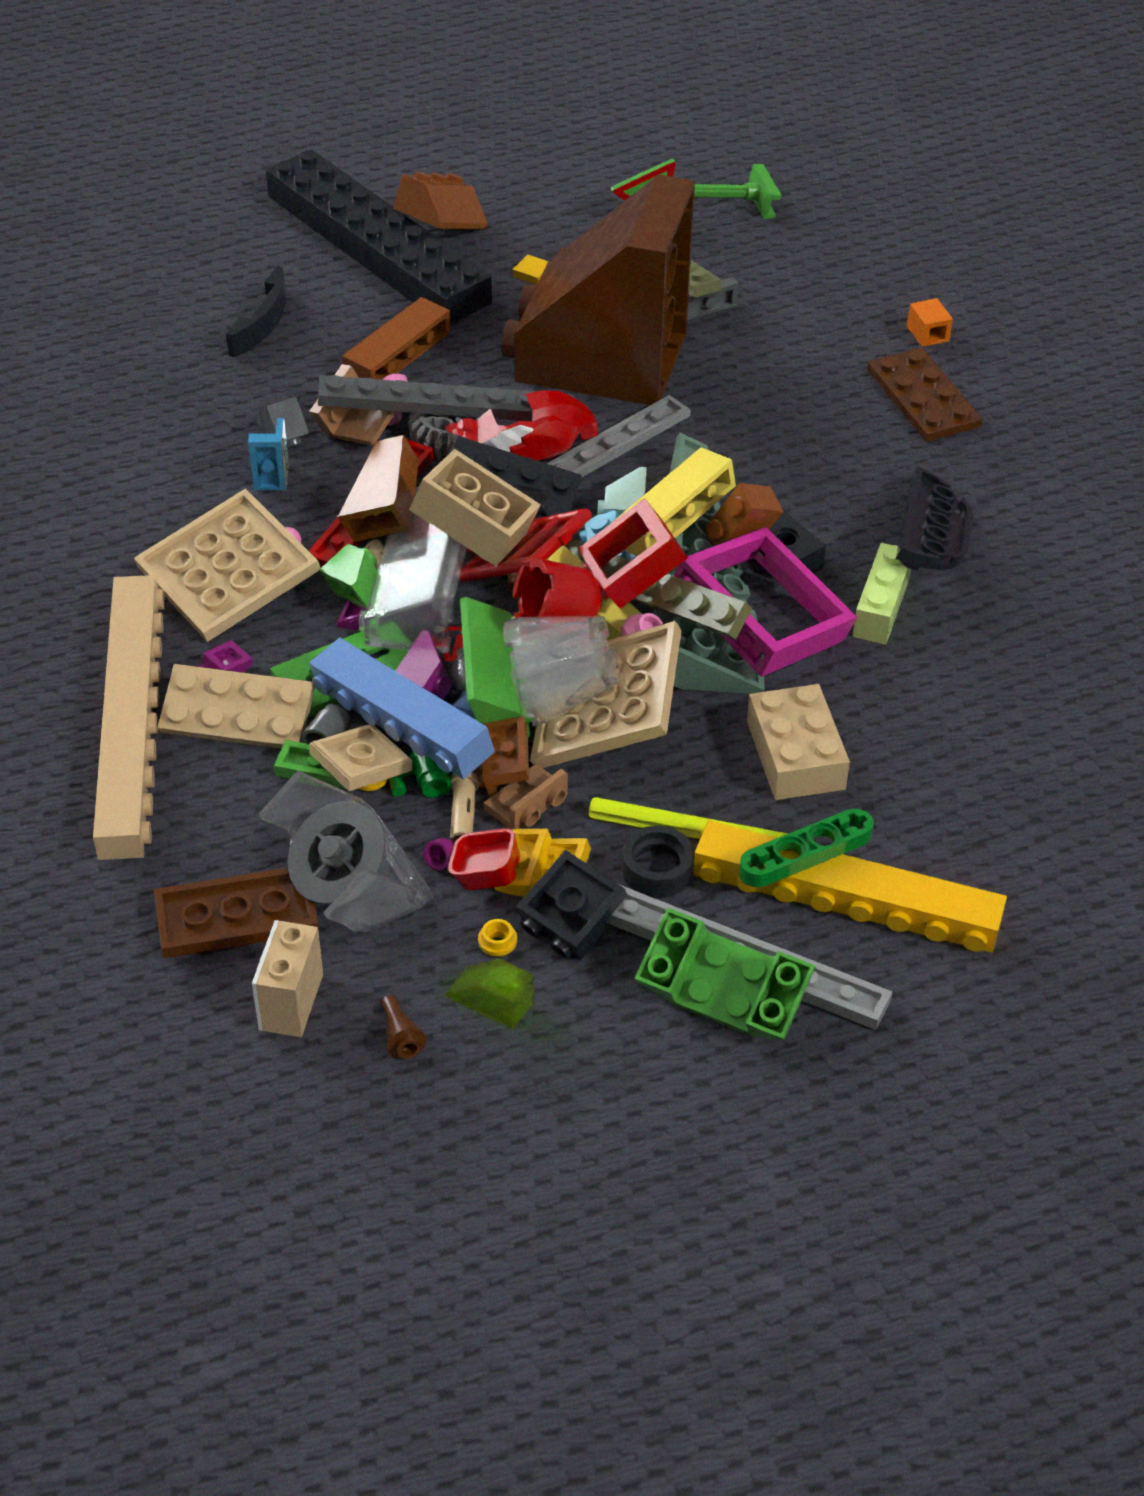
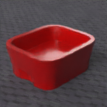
M502 828L462 835L455 841L448 871L466 890L510 885L516 878L515 867L520 861V852L515 833L511 829Z

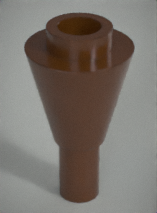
M393 995L386 996L381 1004L387 1016V1051L395 1059L413 1058L424 1049L426 1036L401 1010L397 998Z

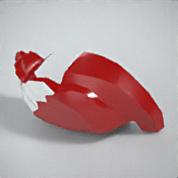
M542 390L525 394L533 410L532 422L518 421L509 426L497 425L493 413L489 409L478 420L465 418L458 423H450L445 429L453 442H455L457 436L540 461L552 459L557 455L566 453L573 445L577 436L581 440L598 436L597 418L582 402L561 391Z

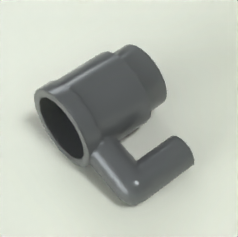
M327 705L318 712L311 724L305 729L302 734V742L310 744L313 741L347 731L348 724L350 723L349 714L338 705Z

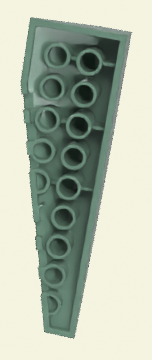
M679 433L676 437L670 473L699 448L702 447L709 450L708 446L685 434ZM719 501L675 538L686 556L713 547L704 528L720 509ZM741 563L711 574L735 599L748 604L747 599L750 597L748 585H745L740 577L744 572ZM677 567L670 571L668 574L674 576ZM654 609V615L659 617L663 624L676 621L682 630L674 680L675 687L682 690L745 694L759 693L765 690L764 676L761 677L719 633ZM751 610V616L758 621L755 610Z

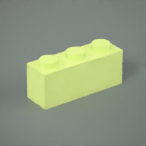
M881 543L856 609L857 619L853 630V637L887 644L911 573V569L905 567L896 559L898 549L896 545Z

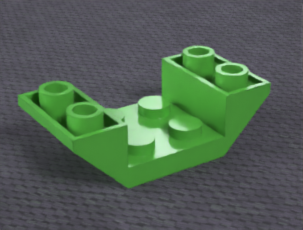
M667 907L634 979L678 1007L753 1037L784 1041L816 967L811 963L777 951L774 958L707 931L703 921Z

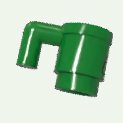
M412 751L409 757L412 759V771L388 778L392 794L395 797L404 795L407 792L403 777L412 774L415 775L418 787L428 798L444 796L451 789V773L444 772L435 761L425 755L421 757L414 751Z

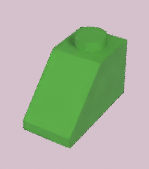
M347 544L321 567L319 572L338 596L367 610L374 607L382 577L375 567L377 560L368 549L364 547L360 549Z

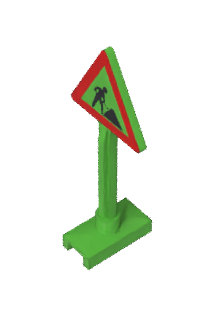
M674 159L665 161L612 186L611 191L625 201L657 175L673 177L676 162ZM753 164L748 183H744V185L695 184L694 197L754 200L763 218L768 219L776 217L771 203L772 200H780L781 193L764 164Z

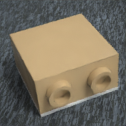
M278 920L274 921L252 981L259 1030L302 1037L323 977L318 927Z

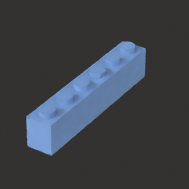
M340 637L309 662L314 676L312 682L321 694L325 696L329 694L334 697L346 710L353 709L370 725L374 726L376 724L383 728L395 741L402 740L408 744L417 755L421 757L425 755L435 761L438 767L446 773L451 771L464 780L495 752L488 728Z

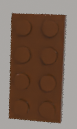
M923 348L912 349L868 361L867 370L926 442L982 426L983 419Z
M288 868L154 889L163 959L267 942L275 920L318 927L319 932L315 902L305 898L297 891L290 879Z

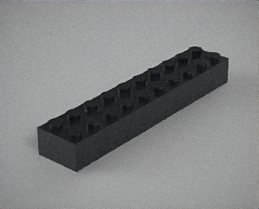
M312 149L303 151L293 158L281 161L277 165L266 169L268 197L414 303L420 297H423L450 311V325L492 304L491 275L406 215L393 209V206Z

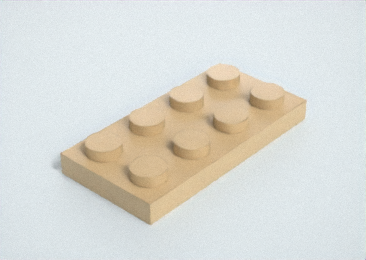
M174 664L157 729L159 733L282 749L285 740L302 743V734L306 729L315 686L311 681Z

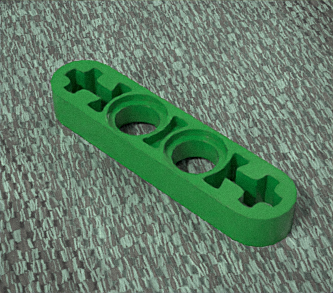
M849 809L751 848L741 856L739 876L746 885L763 887L869 843L872 838L874 820L864 810ZM818 836H826L833 843L821 846L816 844L813 839ZM791 849L797 851L800 857L787 859L780 852Z

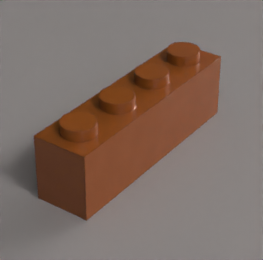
M420 297L374 333L347 351L342 356L343 364L352 366L359 378L383 380L388 375L397 374L450 333V311Z

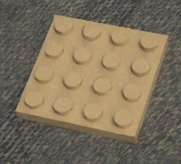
M246 489L134 557L137 567L145 576L155 575L157 589L164 590V596L207 642L320 569L318 560Z
M676 621L562 654L555 661L550 659L530 758L532 764H538L540 767L545 768L667 735L682 631Z

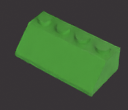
M468 597L461 598L460 609L467 700L473 714L481 724L524 716L529 738V722L534 721V715L529 700H526V696L531 695V688L527 675H524V671L529 670L525 651L524 649L521 650V646L526 645L523 628L520 625H515L512 615L508 611Z

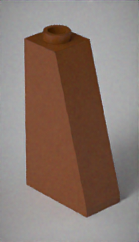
M404 435L376 441L338 515L339 520L354 542L411 529L413 512L409 509L415 497L419 460Z

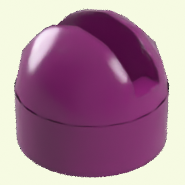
M438 838L429 842L424 848V859L428 866L434 870L447 868L454 843L445 838ZM446 854V861H441Z

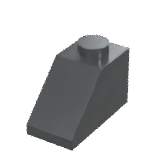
M297 397L268 405L253 416L264 434H276L277 418H284L287 449L302 444L300 438L309 434Z

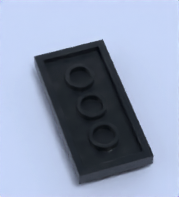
M456 437L451 452L456 449L505 482L550 491L549 498L540 505L534 519L571 511L581 481V474L467 438Z

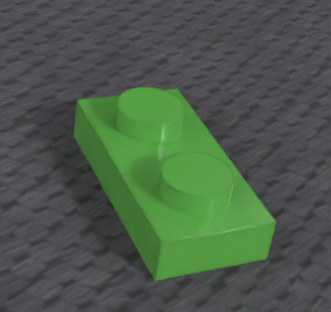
M285 740L274 764L275 776L346 789L309 754L310 744Z

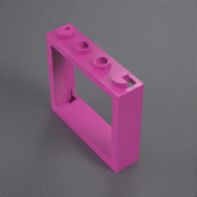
M767 527L687 556L688 559L678 565L674 574L675 577L733 597L711 574L755 558L819 622L817 625L776 641L749 614L736 640L720 634L761 677L840 643L846 639L857 619V616ZM760 549L765 553V556L759 552Z

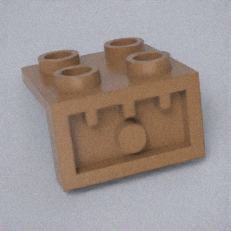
M342 364L335 373V375L341 377L359 378L350 365ZM318 399L309 411L326 436L367 445H374L397 412L318 406Z

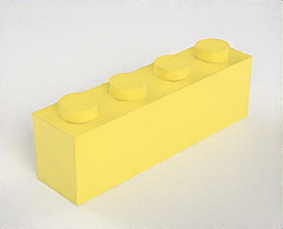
M701 447L625 512L645 498L660 515L674 538H676L736 486L732 459ZM649 531L627 547L625 551L639 556L657 541Z

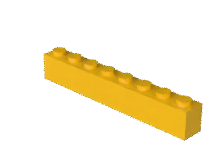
M710 820L706 822L695 850L693 875L701 877L706 882H722L737 886L740 890L747 893L760 892L775 896L776 899L782 902L795 901L810 905L820 912L833 911L849 915L858 922L872 921L887 925L890 929L897 932L910 931L925 935L932 941L942 942L945 940L964 945L970 951L993 953L1007 899L1005 895L844 854L769 885L751 887L746 885L739 876L741 856L747 850L774 840L777 837ZM787 849L780 852L787 859L800 857V854L795 850Z

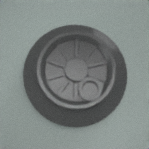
M338 802L319 809L300 826L289 849L288 872L294 887L310 901L326 905L337 904L363 896L377 884L383 874L386 863L385 831L379 818L370 809L361 804Z

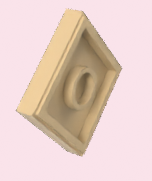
M370 724L310 743L309 754L348 791L412 771V759L378 728Z

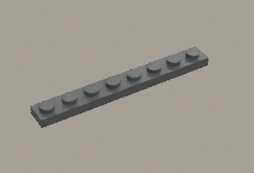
M320 375L318 406L479 418L491 409L495 419L532 421L533 410L525 394L536 391Z

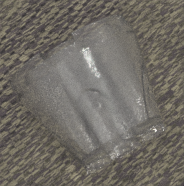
M604 616L518 617L504 622L505 645L507 648H513V651H510L511 676L526 718L533 717V726L548 723L612 688L614 685L619 684L616 670L619 668L618 658L614 647H608L606 637H609V632Z

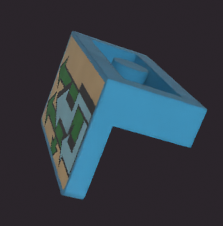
M277 418L276 434H249L248 446L254 490L287 489L289 460L284 418Z

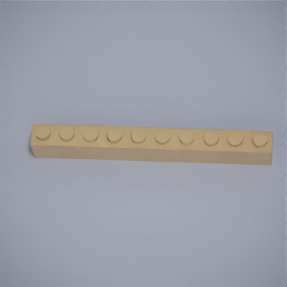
M155 575L113 578L93 840L98 860L143 858L144 844H151L152 842L151 823L146 821V816H153L152 793H148V788L155 787L154 767L149 766V761H156L155 739H151V734L158 733V720L156 712L152 713V709L159 708L158 687H154V683H160L161 670L159 661L155 662V658H162L161 637H157V634L163 633L164 626L163 615L158 613V610L165 609L164 590L157 589Z

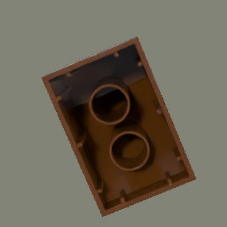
M657 175L547 263L537 286L524 285L518 309L520 321L510 319L507 321L501 345L502 356L514 358L515 382L645 405H652L662 399L687 334L695 180Z

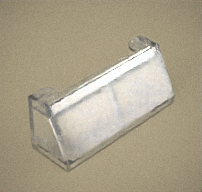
M413 513L410 530L389 534L367 610H361L359 630L365 632V646L410 650L423 630L429 632L438 652L449 653L451 645L449 622H453L454 618L453 603L467 547L453 540L449 535L432 524L425 522L415 513Z

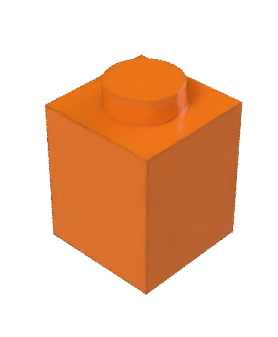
M938 298L910 304L907 327L922 347L950 341L953 318Z

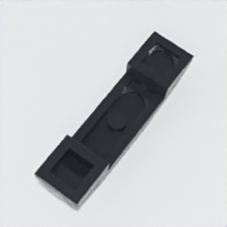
M276 266L264 282L266 298L250 319L239 316L226 333L230 357L239 356L258 345L275 329L281 320L286 306L282 266Z

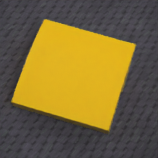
M548 828L513 829L512 831L516 835L520 852V861L515 867L516 878L510 885L494 888L501 893L525 897L565 850L587 863L591 850L587 838L552 839Z

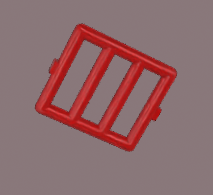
M583 508L533 519L527 534L497 566L477 555L458 572L457 577L459 581L466 583L519 573L522 566L531 565L532 558L547 560L561 546H565L573 538L572 536L591 519V511Z

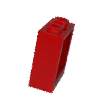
M645 498L578 548L585 559L581 566L591 571L598 580L602 599L606 602L611 598L620 609L688 559L660 515ZM650 531L657 542L611 577H608L602 566Z

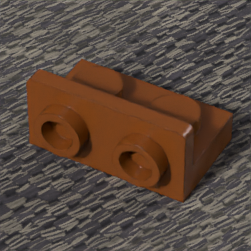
M524 716L483 723L488 728L495 752L482 763V766L477 767V778L480 788H486L489 797L498 792V785L529 780L528 732Z

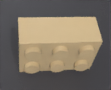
M454 449L422 479L409 510L421 517L425 522L432 524L449 535L453 540L478 554L482 559L497 566L527 534L541 504Z
M819 684L749 694L747 724L775 800L846 789L850 761Z

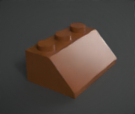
M415 171L414 175L402 174L393 209L437 228L484 229L488 225L473 186L464 183L462 176L453 173L443 175L437 172H431V175L420 171Z

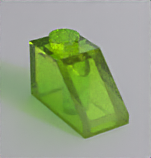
M496 959L467 966L445 995L514 1030L534 1003V975L502 959Z

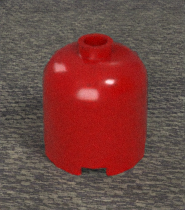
M532 558L531 565L522 566L515 579L512 597L519 599L518 608L520 613L515 612L514 616L518 624L525 629L577 633L584 631L595 621L602 607L601 590L598 580L591 571L579 566Z

